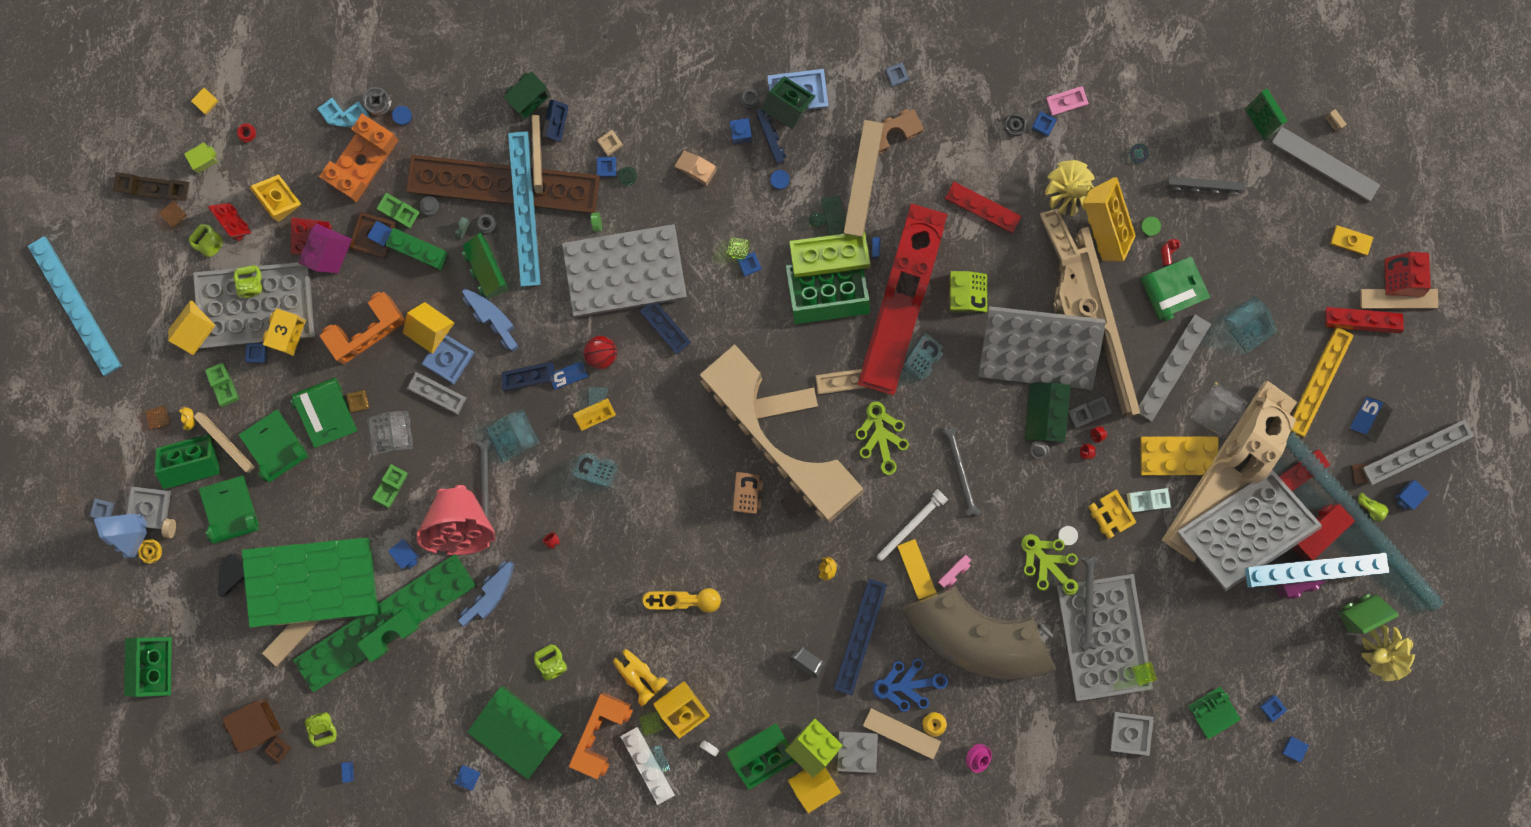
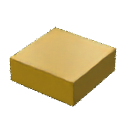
M205 88L191 100L206 115L219 102Z

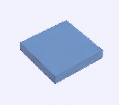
M446 335L434 353L429 352L422 365L455 385L475 352Z

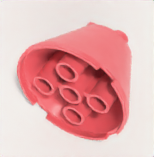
M457 485L455 488L437 490V495L417 532L416 540L420 547L432 553H437L438 550L447 552V555H467L488 548L489 543L495 541V531L475 495L471 491L466 490V486Z

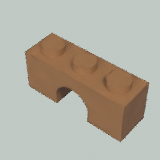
M908 109L903 110L898 114V117L894 119L890 117L881 122L884 123L878 155L889 150L890 145L886 136L892 131L900 132L905 141L923 133L924 128L914 109L911 111Z

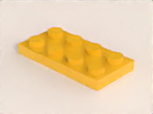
M1140 437L1141 475H1204L1218 453V437Z

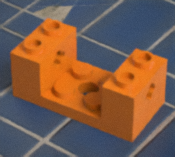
M364 114L360 115L352 127L355 135L335 164L329 161L319 176L324 182L356 203L399 141L392 132ZM359 156L366 157L364 165L357 164L356 160Z
M378 292L371 296L368 304L380 322H374L367 327L368 330L363 334L358 333L350 340L345 331L337 325H329L322 330L323 333L319 336L336 361L346 364L405 324L406 319L391 297L385 292Z
M604 692L600 694L570 762V768L595 779L606 774L610 765L606 763L608 758L587 748L590 749L596 739L593 734L595 730L598 731L604 720L601 716L622 725L624 721H629L633 712L630 709L631 704Z

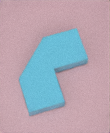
M333 98L317 108L326 122L333 126L352 128L361 114L371 118L359 101L344 112Z

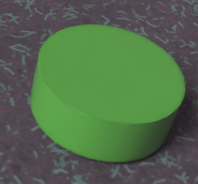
M599 212L591 214V226L594 232L602 231V220Z
M1148 217L1141 224L1143 234L1149 237L1157 235L1161 229V223L1155 217Z

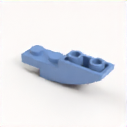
M463 290L462 292L465 296L462 299L468 307L472 305L476 311L473 315L479 323L482 321L485 325L492 321L490 326L495 334L500 333L503 339L500 341L505 349L508 350L510 348L513 352L517 350L519 346L509 333L515 328L510 320L484 297L469 290Z
M503 562L497 568L498 573L494 576H488L482 582L484 586L481 589L486 595L481 594L474 600L475 605L471 609L467 607L460 614L461 618L458 621L463 626L468 625L478 614L482 618H486L493 611L509 585L514 568L513 562Z

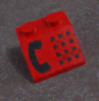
M1407 252L1384 259L1386 295L1424 297L1431 289L1429 253Z

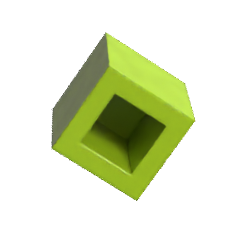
M205 143L184 153L192 169L197 173L218 163L215 158L217 156L216 151L212 146L209 147Z

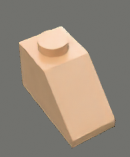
M683 151L674 166L705 186L708 185L716 172L715 165L687 151Z

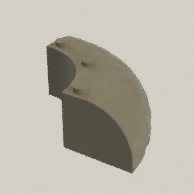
M956 585L902 608L913 629L933 651L951 664L968 672L997 679H1023L1040 676L1056 670L1033 616L1017 620H1000L987 616L970 606L960 594Z

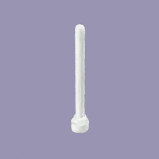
M938 489L932 494L931 501L877 555L879 561L884 560L937 505H944L948 501Z

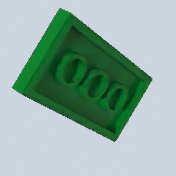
M1268 88L1261 91L1245 108L1246 113L1263 140L1270 138L1288 122Z

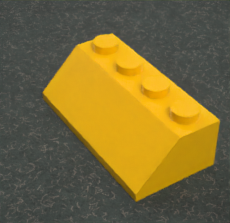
M1114 177L1089 190L1086 198L1083 200V208L1086 210L1088 223L1091 225L1093 238L1096 240L1097 250L1101 255L1102 261H1124L1136 236L1118 178Z

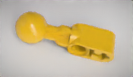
M712 588L703 589L698 595H691L688 592L647 591L642 596V603L648 609H687L689 606H698L701 611L711 613L719 608L721 597ZM659 594H662V606H659V601L652 602V605L646 601L650 595L655 599H660ZM668 595H674L675 603L673 605L665 603V598Z

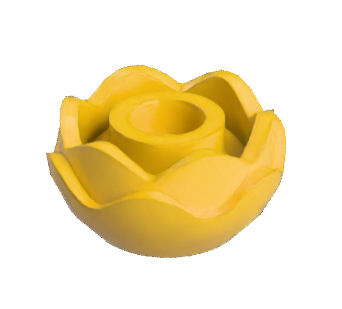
M182 407L179 413L181 414V422L184 425L183 430L189 431L195 426L193 411L190 408Z
M153 539L143 541L138 550V556L144 563H154L162 555L161 545Z
M831 557L822 558V563L819 565V578L823 579V581L830 580L835 576L837 565Z
M936 712L929 713L922 722L924 732L933 737L943 734L947 727L945 717Z

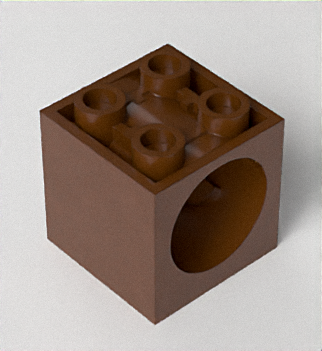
M266 698L256 700L222 718L224 721L222 723L223 728L227 734H230L232 738L231 744L239 754L249 751L283 733Z

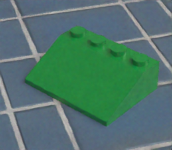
M793 264L786 265L794 324L870 314V301L864 269L795 278Z
M504 686L498 689L467 732L527 780H529L564 734Z

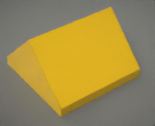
M280 175L250 186L251 191L270 216L277 222H280L301 205Z
M189 301L169 328L168 341L194 355L216 325L193 301Z
M424 302L407 312L403 334L433 354L454 325V322Z
M826 767L814 778L803 770L788 779L797 798L808 813L841 793Z

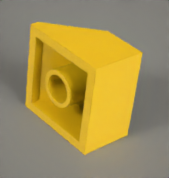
M685 681L653 703L661 718L679 739L710 717L707 710Z

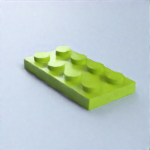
M865 231L863 237L838 234L789 241L795 278L870 268Z

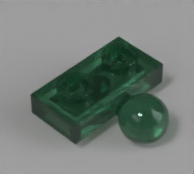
M840 195L822 198L823 214L819 212L810 214L809 224L813 227H819L823 222H826L828 236L844 234L846 219Z

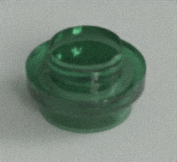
M626 166L619 171L618 178L623 185L629 186L636 182L637 172L634 168Z

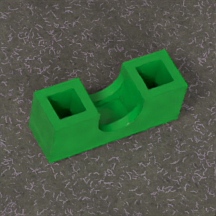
M395 228L392 229L386 242V246L389 249L402 255L410 256L439 271L442 270L449 255L445 250Z
M401 608L397 609L391 614V619L387 622L385 619L375 626L377 628L372 633L368 631L360 637L361 641L357 645L370 663L375 662L390 651L385 644V636L389 631H395L402 639H406L421 628L408 608L403 610Z

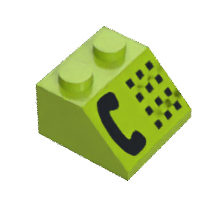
M950 271L949 312L987 313V274L971 271Z

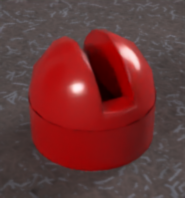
M1102 426L1095 427L1090 431L1091 438L1096 443L1105 440L1108 433Z
M1083 444L1080 448L1081 458L1093 459L1097 454L1095 453L1096 448L1091 444Z
M551 532L544 537L542 542L547 548L555 549L556 544L559 546L560 540L555 532Z

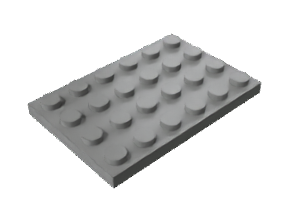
M675 224L562 243L574 318L687 299Z
M298 262L257 266L261 271L260 283L262 285V292L258 296L250 298H240L236 294L233 276L237 268L194 272L196 305L216 325L199 348L264 343L262 340L264 332L269 329V318L276 308L296 314L306 320L300 339L315 338L309 268L298 264ZM256 272L239 275L238 278L245 279L250 278L252 276L255 277Z
M989 306L978 377L1027 383L1071 385V388L1093 390L1106 324L1105 319Z
M1271 470L1268 476L1261 482L1249 484L1180 529L1178 536L1221 587L1227 591L1246 579L1245 568L1267 565L1320 530L1322 525L1279 476Z
M1134 574L1093 581L1092 641L1097 646L1094 650L1089 648L1086 651H1082L1080 645L1084 642L1086 581L1077 583L1078 590L1072 596L1064 594L1062 590L1063 585H1058L1057 592L1075 701L1152 690L1153 685ZM1067 584V588L1069 590L1074 589V585Z

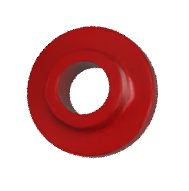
M242 124L237 129V137L242 142H251L256 137V130L251 124ZM249 130V136H244V132Z

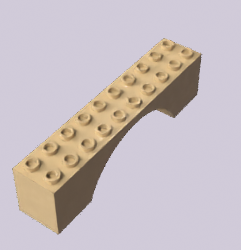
M735 344L700 374L702 378L700 382L709 393L713 391V397L721 407L724 405L727 407L726 412L732 420L740 422L738 425L746 435L751 434V440L759 450L763 448L766 451L764 453L765 457L771 464L776 463L778 465L777 469L784 478H790V485L797 493L801 491L804 494L803 500L810 508L814 506L817 509L815 512L823 522L827 520L830 523L864 493L862 486L838 460L824 463L803 462L785 455L768 441L760 429L756 414L757 393L762 381L761 373Z

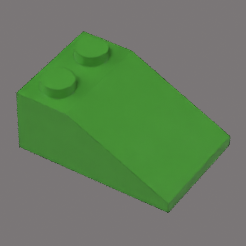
M1370 593L1359 597L1360 601L1355 604L1349 602L1343 605V610L1338 612L1348 632L1365 634L1399 616L1378 595H1370Z

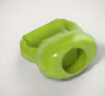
M200 224L189 237V243L193 249L200 251L204 256L212 257L222 247L223 238L210 225ZM205 229H207L208 232L205 233L204 237L199 241L198 244H195V242L202 235Z
M245 266L235 270L233 279L238 297H255L262 292V285L260 283L261 271L257 266ZM256 272L255 277L252 276L250 278L245 279L238 278L239 275Z
M1363 493L1358 495L1359 505H1362L1369 511L1370 517L1375 522H1381L1388 514V508L1385 505L1369 499Z
M550 644L535 652L534 663L541 671V675L545 680L554 679L567 670L566 663L562 659V653L557 646ZM553 651L556 653L555 656L543 661V663L538 660Z
M327 712L305 719L308 738L313 746L321 747L335 742L337 731L331 723V717ZM327 731L332 733L330 736L314 740V735Z

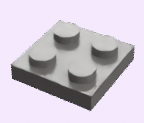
M131 486L127 514H141L145 518L148 528L161 529L163 521L167 519L171 491Z
M1114 712L1110 751L1149 756L1154 717Z
M839 731L838 741L843 746L838 751L837 771L876 773L878 733Z

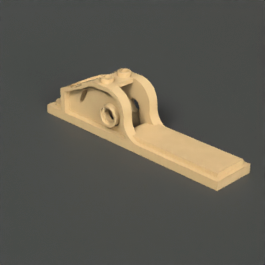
M1089 227L1082 228L1076 234V238H1074L1081 261L1062 266L1060 262L1059 271L1061 272L1059 285L1056 287L1053 309L1055 314L1105 319L1106 324L1102 343L1122 415L1126 414V418L1139 414L1140 410ZM1083 306H1087L1089 312H1085Z
M1269 381L1263 382L1217 453L1212 464L1206 470L1162 538V542L1191 562L1196 560L1197 557L1178 536V531L1242 490L1246 485L1259 483L1268 476L1283 454L1287 444L1286 441L1295 424L1296 419L1290 415L1297 403L1294 399ZM1275 417L1272 424L1270 425L1271 428L1266 433L1265 429L1267 418ZM1249 453L1252 455L1241 472L1233 468L1239 465Z

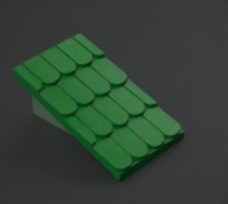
M370 538L242 550L249 628L379 614Z

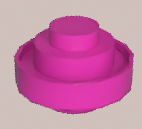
M983 744L974 745L966 756L967 768L975 773L984 771L992 758L990 748Z

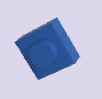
M462 765L455 784L473 791L481 772Z

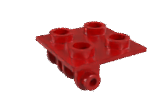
M230 203L208 206L229 237L237 240V242L244 238L243 235L252 233L248 228V224L241 219L237 209Z
M292 217L290 254L301 255L311 229L316 224L332 230L330 222Z

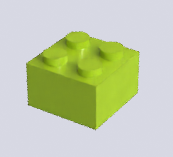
M814 719L799 733L785 751L814 778L827 766L843 745L818 720Z

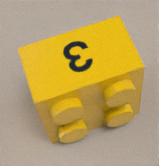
M276 308L275 312H272L270 315L269 329L264 332L263 345L294 356L306 320L296 314Z

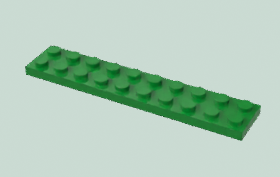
M454 554L379 603L378 615L356 618L295 658L293 662L314 693L367 658L357 645L361 641L360 637L368 631L370 633L377 629L375 626L385 619L387 622L391 619V614L397 609L401 608L403 610L408 608L418 624H420L477 585L459 557ZM389 631L385 636V644L388 645L399 638V634L395 631Z

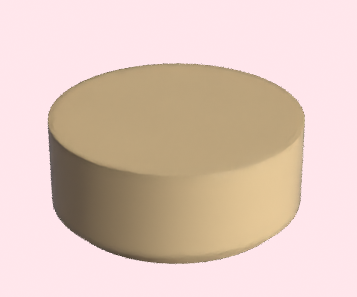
M165 519L161 528L162 536L164 538H173L176 531V521L174 519Z

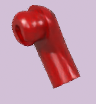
M1178 239L1168 240L1161 248L1163 266L1172 264L1171 255L1180 247Z

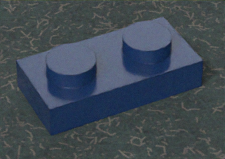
M556 100L549 101L542 137L555 142H561L569 105Z

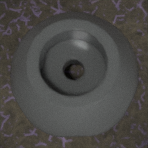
M1016 113L1009 114L1003 126L1008 135L1018 137L1025 133L1028 123L1023 115Z

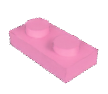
M1083 86L1046 97L1052 117L1089 104Z
M964 555L937 583L942 588L946 585L948 587L953 585L957 580L955 576L959 572L963 574L970 567L968 563L971 559Z

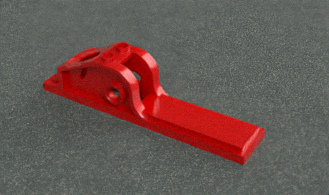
M911 203L857 385L892 396L895 395L948 214ZM921 232L928 233L929 245L926 248L915 250L912 247L911 237ZM901 272L920 277L914 297L895 292Z

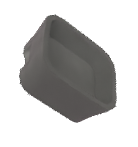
M800 647L789 658L790 662L815 679L819 676L824 665L823 661L803 647Z

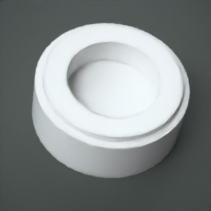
M1065 526L1059 530L1058 539L1063 540L1065 545H1072L1077 541L1078 533L1075 528Z
M705 740L699 746L714 757L719 752L716 747Z

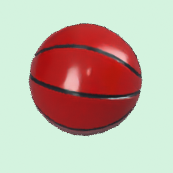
M605 336L591 338L584 347L585 361L596 369L610 367L617 358L615 343Z

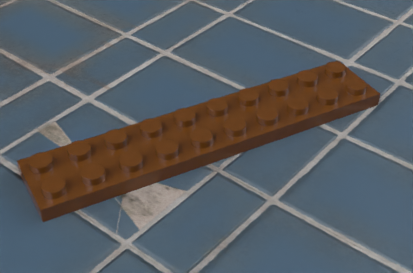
M411 154L407 193L514 205L511 165ZM531 168L534 207L590 214L596 213L600 175L542 169L543 193H536L534 189L533 168Z

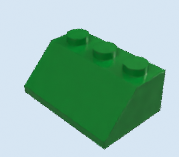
M481 233L462 245L465 250L462 251L463 257L466 262L470 261L472 266L470 272L473 278H477L480 283L477 287L481 296L485 295L489 300L509 290L487 240Z
M210 434L156 448L155 474L162 488L176 487L219 474V458L214 438Z
M172 637L125 638L124 696L171 695Z
M777 723L726 753L734 769L749 790L796 762L785 751L790 744Z

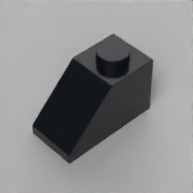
M230 553L222 560L223 564L219 567L218 595L220 597H226L245 579L243 559L239 554L234 553L232 555Z

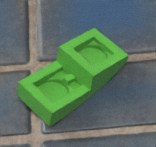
M385 193L376 208L408 228H411L420 213L388 193Z
M223 362L205 370L221 407L239 400L234 384Z
M391 464L381 480L382 483L372 497V501L390 509L408 473Z

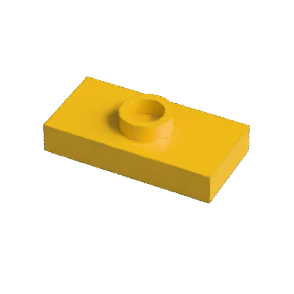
M1337 225L1335 226L1330 244L1367 256L1373 237Z
M608 398L573 414L581 431L616 416Z

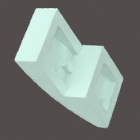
M1168 488L1127 493L1130 512L1171 507Z

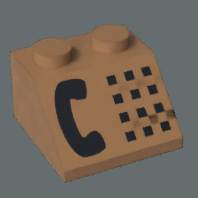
M736 472L733 512L757 514V510H761L762 499H758V491L763 489V480H760V475Z

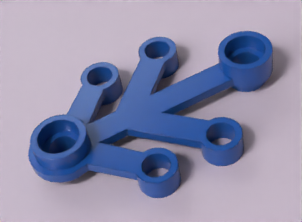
M916 658L912 661V666L899 683L891 684L897 674L904 670V664L896 661L887 677L874 683L873 693L877 698L890 699L898 705L901 711L905 712L909 710L910 703L907 700H901L893 693L894 691H902L914 700L921 709H926L929 706V700L926 697H921L912 689L929 686L943 689L947 686L948 679L944 674L937 673L933 678L911 681L917 671L921 670L924 666L923 661ZM915 661L921 662V666L919 668H915ZM898 663L902 665L900 671L895 669V665ZM938 677L943 679V683L940 685L936 683ZM881 685L886 687L883 693L878 690ZM922 699L927 701L924 707L920 705V700ZM902 702H906L908 704V707L906 709L901 708L900 705Z

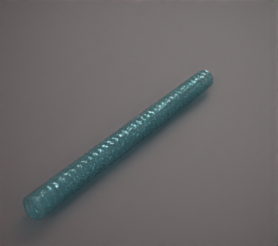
M1291 431L1285 446L1290 449L1289 452L1294 453L1293 456L1298 458V462H1302L1301 465L1306 467L1305 470L1309 471L1311 476H1314L1313 479L1317 480L1318 485H1322L1321 488L1325 489V493L1330 494L1329 497L1333 498V502L1340 504L1355 520L1353 524L1357 525L1358 530H1362L1361 533L1365 534L1366 539H1370L1369 542L1373 543V547L1378 548L1377 551L1381 552V554L1386 553L1389 565L1393 566V570L1397 571L1398 575H1401V579L1405 580L1406 584H1409V588L1413 589L1414 593H1417V597L1421 598L1422 602H1425V606L1429 607L1431 612L1439 609L1444 603V600L1440 599V595L1436 594L1434 589L1432 590V586L1428 585V581H1424V577L1420 576V572H1416V568L1412 567V563L1408 562L1407 558H1404V554L1400 553L1399 549H1396V545L1391 544L1392 541L1388 540V536L1383 535L1384 532L1380 531V527L1375 526L1376 523L1372 522V518L1367 517L1368 514L1364 513V509L1360 508L1358 503H1355L1356 500L1352 499V495L1347 494L1348 491L1344 490L1343 485H1339L1340 482L1336 481V477L1331 476L1332 473L1328 472V468L1323 467L1324 464L1320 463V459L1315 458L1316 455L1311 453L1312 450L1307 449L1308 446L1303 444L1304 441L1299 440L1300 437L1295 435L1296 432Z

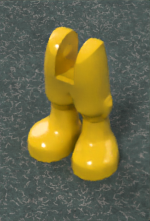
M625 649L622 651V654L630 663L625 667L617 658L612 662L625 679L626 684L634 687L638 692V703L642 707L655 694L641 682L640 677L650 685L655 693H658L668 681L664 677L657 678L654 676L647 664Z

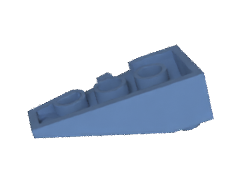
M141 514L94 519L99 537L109 546L114 545L117 552L122 551L124 558H134L147 534V522Z

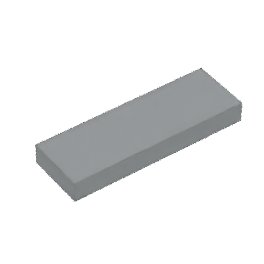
M417 372L414 373L407 387L408 390L459 415L467 399Z

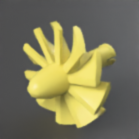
M1068 160L1058 163V168L1048 175L1051 182L1047 186L1045 194L1060 193L1050 197V207L1054 209L1059 201L1064 198L1062 206L1058 209V212L1062 215L1066 214L1067 204L1071 200L1070 216H1074L1079 211L1076 199L1079 198L1083 208L1084 198H1086L1089 190L1095 187L1091 183V180L1095 178L1086 168L1087 164L1077 160Z
M1381 625L1379 627L1384 635V640L1379 638L1375 629L1369 631L1368 635L1373 637L1378 645L1363 637L1362 643L1365 649L1375 651L1361 654L1371 665L1369 668L1371 673L1382 676L1383 681H1398L1412 671L1410 667L1415 655L1410 654V650L1413 648V642L1409 638L1401 640L1402 636L1396 627H1393V640L1391 642L1388 637L1389 628Z

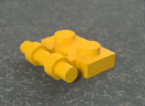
M1117 489L1099 499L1103 507L1098 509L1095 503L1088 506L1092 512V518L1096 519L1101 527V533H1104L1107 539L1115 536L1111 531L1113 527H1116L1120 533L1137 523ZM1105 512L1108 513L1112 520L1108 524L1102 516Z

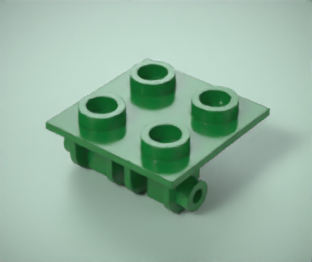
M1221 686L1188 706L1208 740L1241 720L1229 701L1228 694L1223 691Z

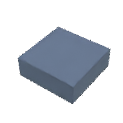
M903 62L885 69L891 87L910 80Z
M94 498L89 517L95 519L110 517L115 503Z

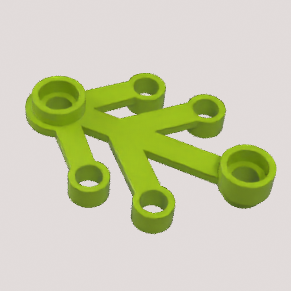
M872 402L866 410L868 416L866 421L856 431L855 435L857 439L864 440L873 422L875 423L876 430L866 446L860 450V456L864 459L869 458L871 450L879 441L883 459L881 471L886 475H891L896 471V463L890 458L886 439L896 444L898 449L902 451L908 448L909 443L906 439H901L885 429L882 420L892 425L896 432H901L905 424L903 421L896 420L885 413V407L882 403ZM874 408L879 409L880 412L878 415H874L872 413V410ZM898 422L902 424V429L900 430L895 427V424ZM859 431L865 432V436L863 438H860L858 436ZM901 441L906 442L905 448L899 446ZM867 449L869 455L863 456L862 450ZM886 464H890L892 466L891 471L885 470Z
M1026 535L1021 542L1022 549L1027 553L1024 574L1028 577L1035 574L1036 568L1033 565L1035 554L1040 559L1039 580L1037 582V588L1040 591L1048 589V568L1062 583L1064 594L1068 596L1076 594L1078 590L1077 582L1073 579H1068L1054 563L1074 566L1078 561L1077 556L1073 553L1067 556L1047 555L1041 549H1054L1056 552H1061L1065 546L1063 540L1057 539L1054 542L1040 541L1036 535ZM1033 541L1035 545L1030 547L1027 543ZM1058 542L1062 544L1060 549L1055 547V544ZM1069 557H1074V558H1075V562H1074V563H1070V562L1068 561V558H1069ZM1031 567L1033 573H1027L1026 569ZM1040 582H1045V583H1046V587H1045V588H1041V587L1039 586V583H1040ZM1067 584H1073L1074 589L1069 590Z

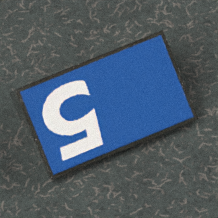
M579 349L547 361L554 363V382L551 383L553 390L590 377Z
M1366 396L1349 430L1361 434L1367 440L1376 443L1393 409L1386 402Z

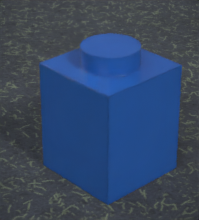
M749 118L730 121L733 144L752 141Z
M1411 480L1394 498L1398 501L1397 505L1400 508L1410 511L1414 510L1429 492L1416 480Z
M402 539L388 550L401 569L408 568L410 570L418 563L416 560L420 558L406 539Z

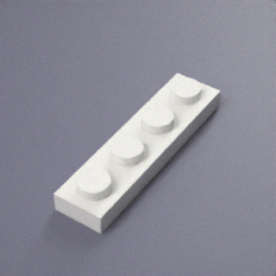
M636 727L620 736L657 805L675 796L639 728Z

